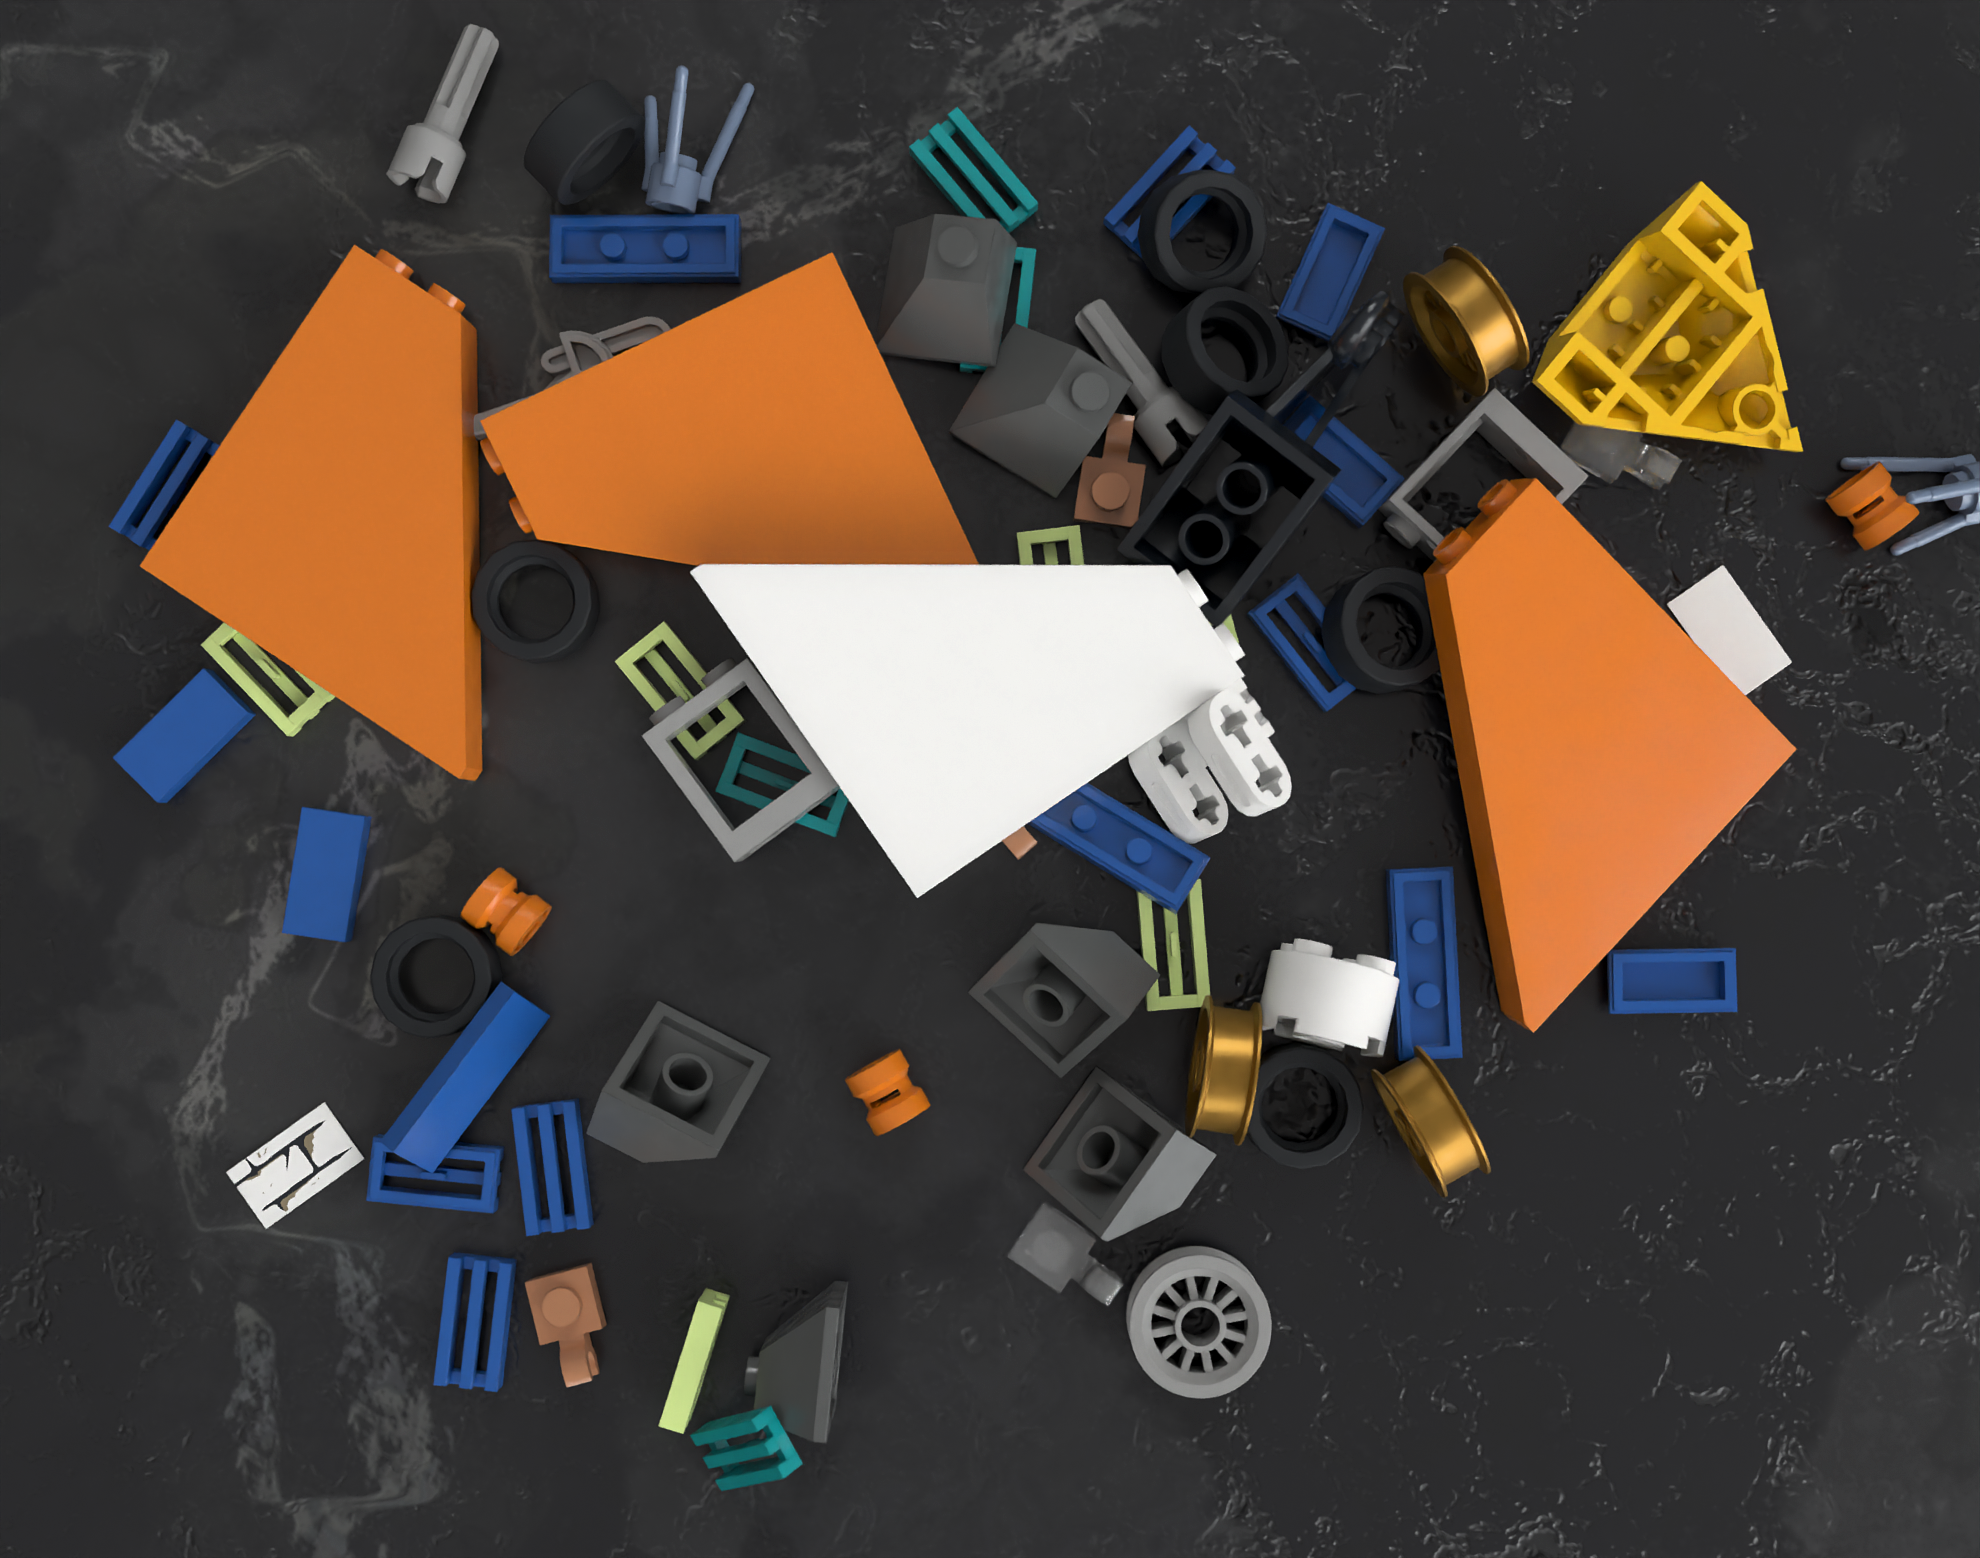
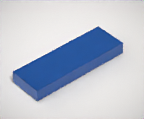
M739 214L550 215L549 278L553 283H741V219Z
M1089 783L1084 784L1027 823L1175 915L1210 860V857Z
M1453 867L1386 869L1390 961L1396 963L1393 976L1399 979L1393 1008L1395 1059L1403 1061L1415 1058L1413 1047L1416 1045L1420 1046L1431 1059L1463 1058Z
M500 982L380 1142L393 1153L433 1174L550 1018V1015L503 982Z

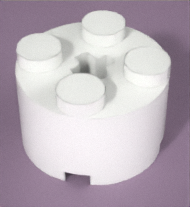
M1294 939L1293 944L1282 943L1280 950H1273L1271 952L1260 1002L1262 1030L1274 1029L1273 1035L1337 1051H1343L1345 1044L1361 1048L1360 1055L1383 1057L1399 979L1393 976L1396 966L1395 962L1358 954L1356 960L1331 958L1333 947L1305 939Z

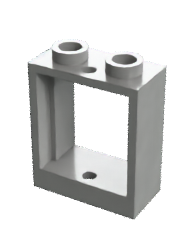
M1496 388L1480 400L1378 508L1387 517L1383 523L1386 530L1405 547L1411 549L1416 545L1433 563L1437 560L1433 556V551L1444 537L1407 502L1475 430L1526 478H1537L1561 504L1588 478V475Z
M730 658L712 669L701 680L706 689L687 703H685L681 696H678L663 705L649 718L654 727L642 735L734 862L746 859L841 789L755 664L748 658L740 664H737L733 658ZM747 685L811 774L735 829L672 744L671 740Z

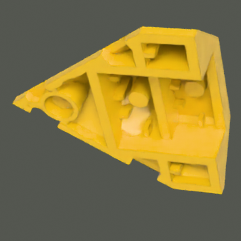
M1702 181L1697 182L1624 247L1553 333L1546 344L1532 383L1578 425L1790 452H1803L1798 428H1791L1782 391L1788 390L1764 289L1757 290L1748 255V250L1753 249L1748 224Z

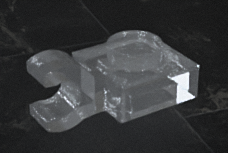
M1575 421L1559 447L1578 466L1610 484L1618 479L1622 470H1625L1657 490H1660L1664 483L1668 484L1682 462L1678 457L1664 449L1639 442L1644 433L1578 425Z
M1043 1201L1008 1252L1007 1257L1059 1293L1062 1292L1068 1281L1072 1278L1093 1297L1109 1306L1123 1285L1121 1283L1122 1277L1088 1255V1252L1096 1242V1236L1046 1201Z

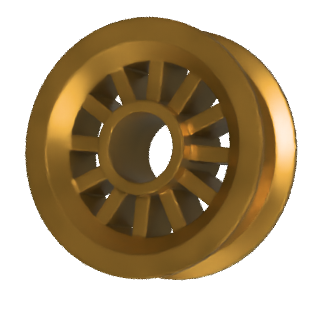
M1451 246L1444 252L1443 263L1424 276L1417 272H1411L1404 277L1403 292L1405 301L1420 336L1442 369L1464 391L1473 396H1482L1488 390L1489 379L1506 368L1522 370L1528 365L1530 359L1528 341L1512 303L1490 271L1469 251L1459 246Z
M1205 996L1196 1026L1188 1076L1185 1131L1189 1138L1194 1136L1196 1129L1233 1134L1236 1145L1243 1143L1253 1110L1262 1044V1009L1260 1003L1254 1002L1250 1011L1213 1006L1212 996Z
M1416 1045L1413 1047L1415 1058L1384 1075L1377 1069H1372L1371 1076L1389 1116L1413 1158L1433 1188L1441 1197L1445 1198L1448 1196L1447 1184L1476 1168H1479L1485 1174H1489L1491 1167L1482 1143L1458 1098L1433 1060L1420 1046Z

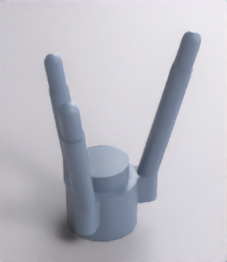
M680 65L676 68L665 152L660 153V156L657 101L652 95H648L645 98V171L641 190L647 192L645 199L647 205L676 214H694L697 201L710 202L714 179L754 93V86L751 83H745L742 86L701 174L696 171L698 163L696 159L679 154L687 95V67Z
M1972 454L1952 458L1847 457L1841 460L1840 465L1845 470H1864L1880 461L1887 471L1950 472V474L1945 476L1942 485L1907 493L1905 500L1908 504H1918L1944 499L1946 505L1952 511H1959V513L1893 544L1890 548L1893 555L1897 556L1911 549L1918 548L1964 526L1980 523V461L1977 462Z

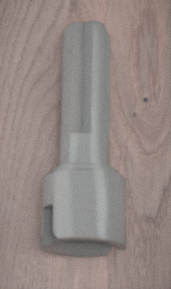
M468 24L464 27L424 122L407 126L387 171V176L396 185H402L409 177L419 178L415 187L419 198L435 203H446L466 158V153L462 149L463 146L459 142V138L499 47V41L490 30L473 24Z
M1098 299L1087 304L1076 315L1075 325L1104 365L1133 382L1126 393L1137 409L1133 427L1161 466L1167 467L1182 459V450L1172 435L1182 429L1193 444L1209 422L1200 410L1185 401L1174 386L1168 388L1106 301Z

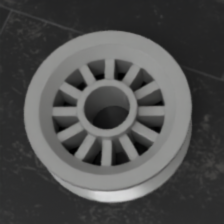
M1186 1246L1160 1255L1150 1262L1139 1274L1132 1286L1127 1302V1330L1138 1362L1157 1384L1177 1395L1190 1398H1211L1229 1393L1243 1385L1255 1374L1268 1351L1271 1340L1272 1321L1267 1300L1249 1270L1236 1258L1221 1250L1205 1246ZM1194 1276H1206L1201 1291L1196 1288ZM1185 1279L1187 1292L1181 1294L1173 1284ZM1219 1280L1227 1284L1214 1296ZM1164 1291L1174 1301L1173 1305L1158 1300ZM1237 1296L1240 1297L1241 1305L1226 1307ZM1204 1307L1215 1313L1213 1325L1205 1333L1193 1335L1181 1328L1183 1317L1191 1309ZM1153 1313L1168 1318L1167 1320L1151 1323ZM1244 1320L1243 1329L1227 1324ZM1170 1335L1159 1346L1154 1340L1157 1337ZM1224 1337L1237 1342L1232 1350L1222 1341ZM1183 1345L1178 1362L1170 1358ZM1216 1349L1223 1358L1212 1363L1209 1351ZM1195 1352L1200 1353L1202 1363L1200 1366L1191 1365Z

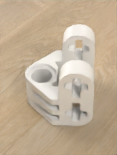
M1242 678L1128 754L1129 764L1135 777L1174 836L1186 843L1195 844L1222 832L1227 825V803L1207 771V766L1214 774L1231 803L1238 811L1247 816L1256 817L1285 804L1290 797L1292 788L1290 774L1268 739L1275 731L1260 712L1261 709L1255 699L1248 693L1247 686ZM1161 753L1164 755V758L1166 760L1163 764L1160 762L1158 757ZM1257 780H1259L1261 784L1259 788L1257 787V784L1255 782ZM1197 807L1199 815L1195 817L1192 810Z

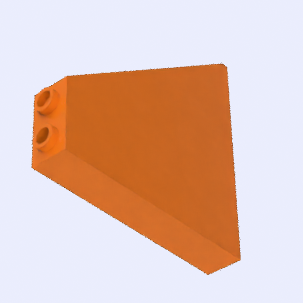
M354 244L140 564V567L457 778L476 781L482 772L481 631L473 618L471 591L477 572L480 569L478 441L474 434V417L478 414L477 329L461 315L466 304L435 283L426 292L409 280L414 271L398 258L383 249H380L374 258Z
M833 252L480 421L487 435V438L480 441L483 453L489 465L498 476L503 473L506 474L516 496L509 499L513 515L524 533L528 534L534 531L539 540L696 566L701 564L979 565Z
M1537 478L1512 479L1510 481L1504 479L1488 490L1477 505L1481 513L1466 529L1463 527L1456 528L1436 546L1433 556L1437 560L1423 575L1500 1008L1510 1020L1534 1033L1797 749Z

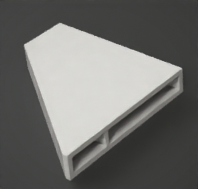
M701 564L690 571L917 898L1201 706L1208 699L1245 676L1236 663L1237 660L1245 656L1238 642L1224 623L1215 629L1212 628L1199 608L1208 602L1201 587L1187 569L1177 575L1171 565Z

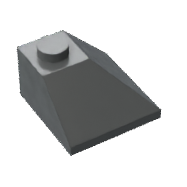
M933 214L895 228L875 344L881 355L996 367L1017 242L997 219Z
M1014 323L999 346L996 367L986 368L948 433L1053 499H1056L1101 436L1133 382L1078 347Z
M1035 923L968 993L1053 1072L1062 1078L1129 1018L1160 974L1113 931Z
M657 1001L602 1089L586 1134L643 1163L716 1158L771 1058Z
M1096 1066L1023 1170L1096 1235L1108 1242L1179 1208L1217 1154L1194 1136L1189 1138L1183 1127Z
M834 1281L766 1337L759 1357L749 1356L747 1362L744 1396L755 1397L754 1410L771 1406L785 1431L812 1442H827L836 1408L848 1282Z

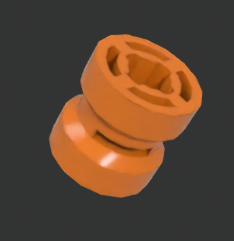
M1880 461L1853 476L1825 499L1837 516H1844L1850 520L1854 526L1852 535L1865 551L1893 536L1920 513L1914 504L1906 502V496L1896 494L1891 487L1892 476Z
M499 867L476 889L464 906L460 917L475 929L486 928L492 925L490 932L495 935L496 945L510 956H514L537 932L549 915L552 906L537 894L527 895L524 892L516 894L518 890L517 878L504 868Z
M901 1049L894 1050L845 1078V1082L853 1097L864 1101L868 1109L866 1120L875 1136L882 1135L904 1124L931 1106L923 1089L914 1086L907 1075L909 1064ZM896 1089L899 1090L898 1092H896L895 1094H893V1095L887 1097L886 1099H884V1100H882V1101L880 1100V1098H882V1097H884V1096L890 1094L891 1092L895 1091Z

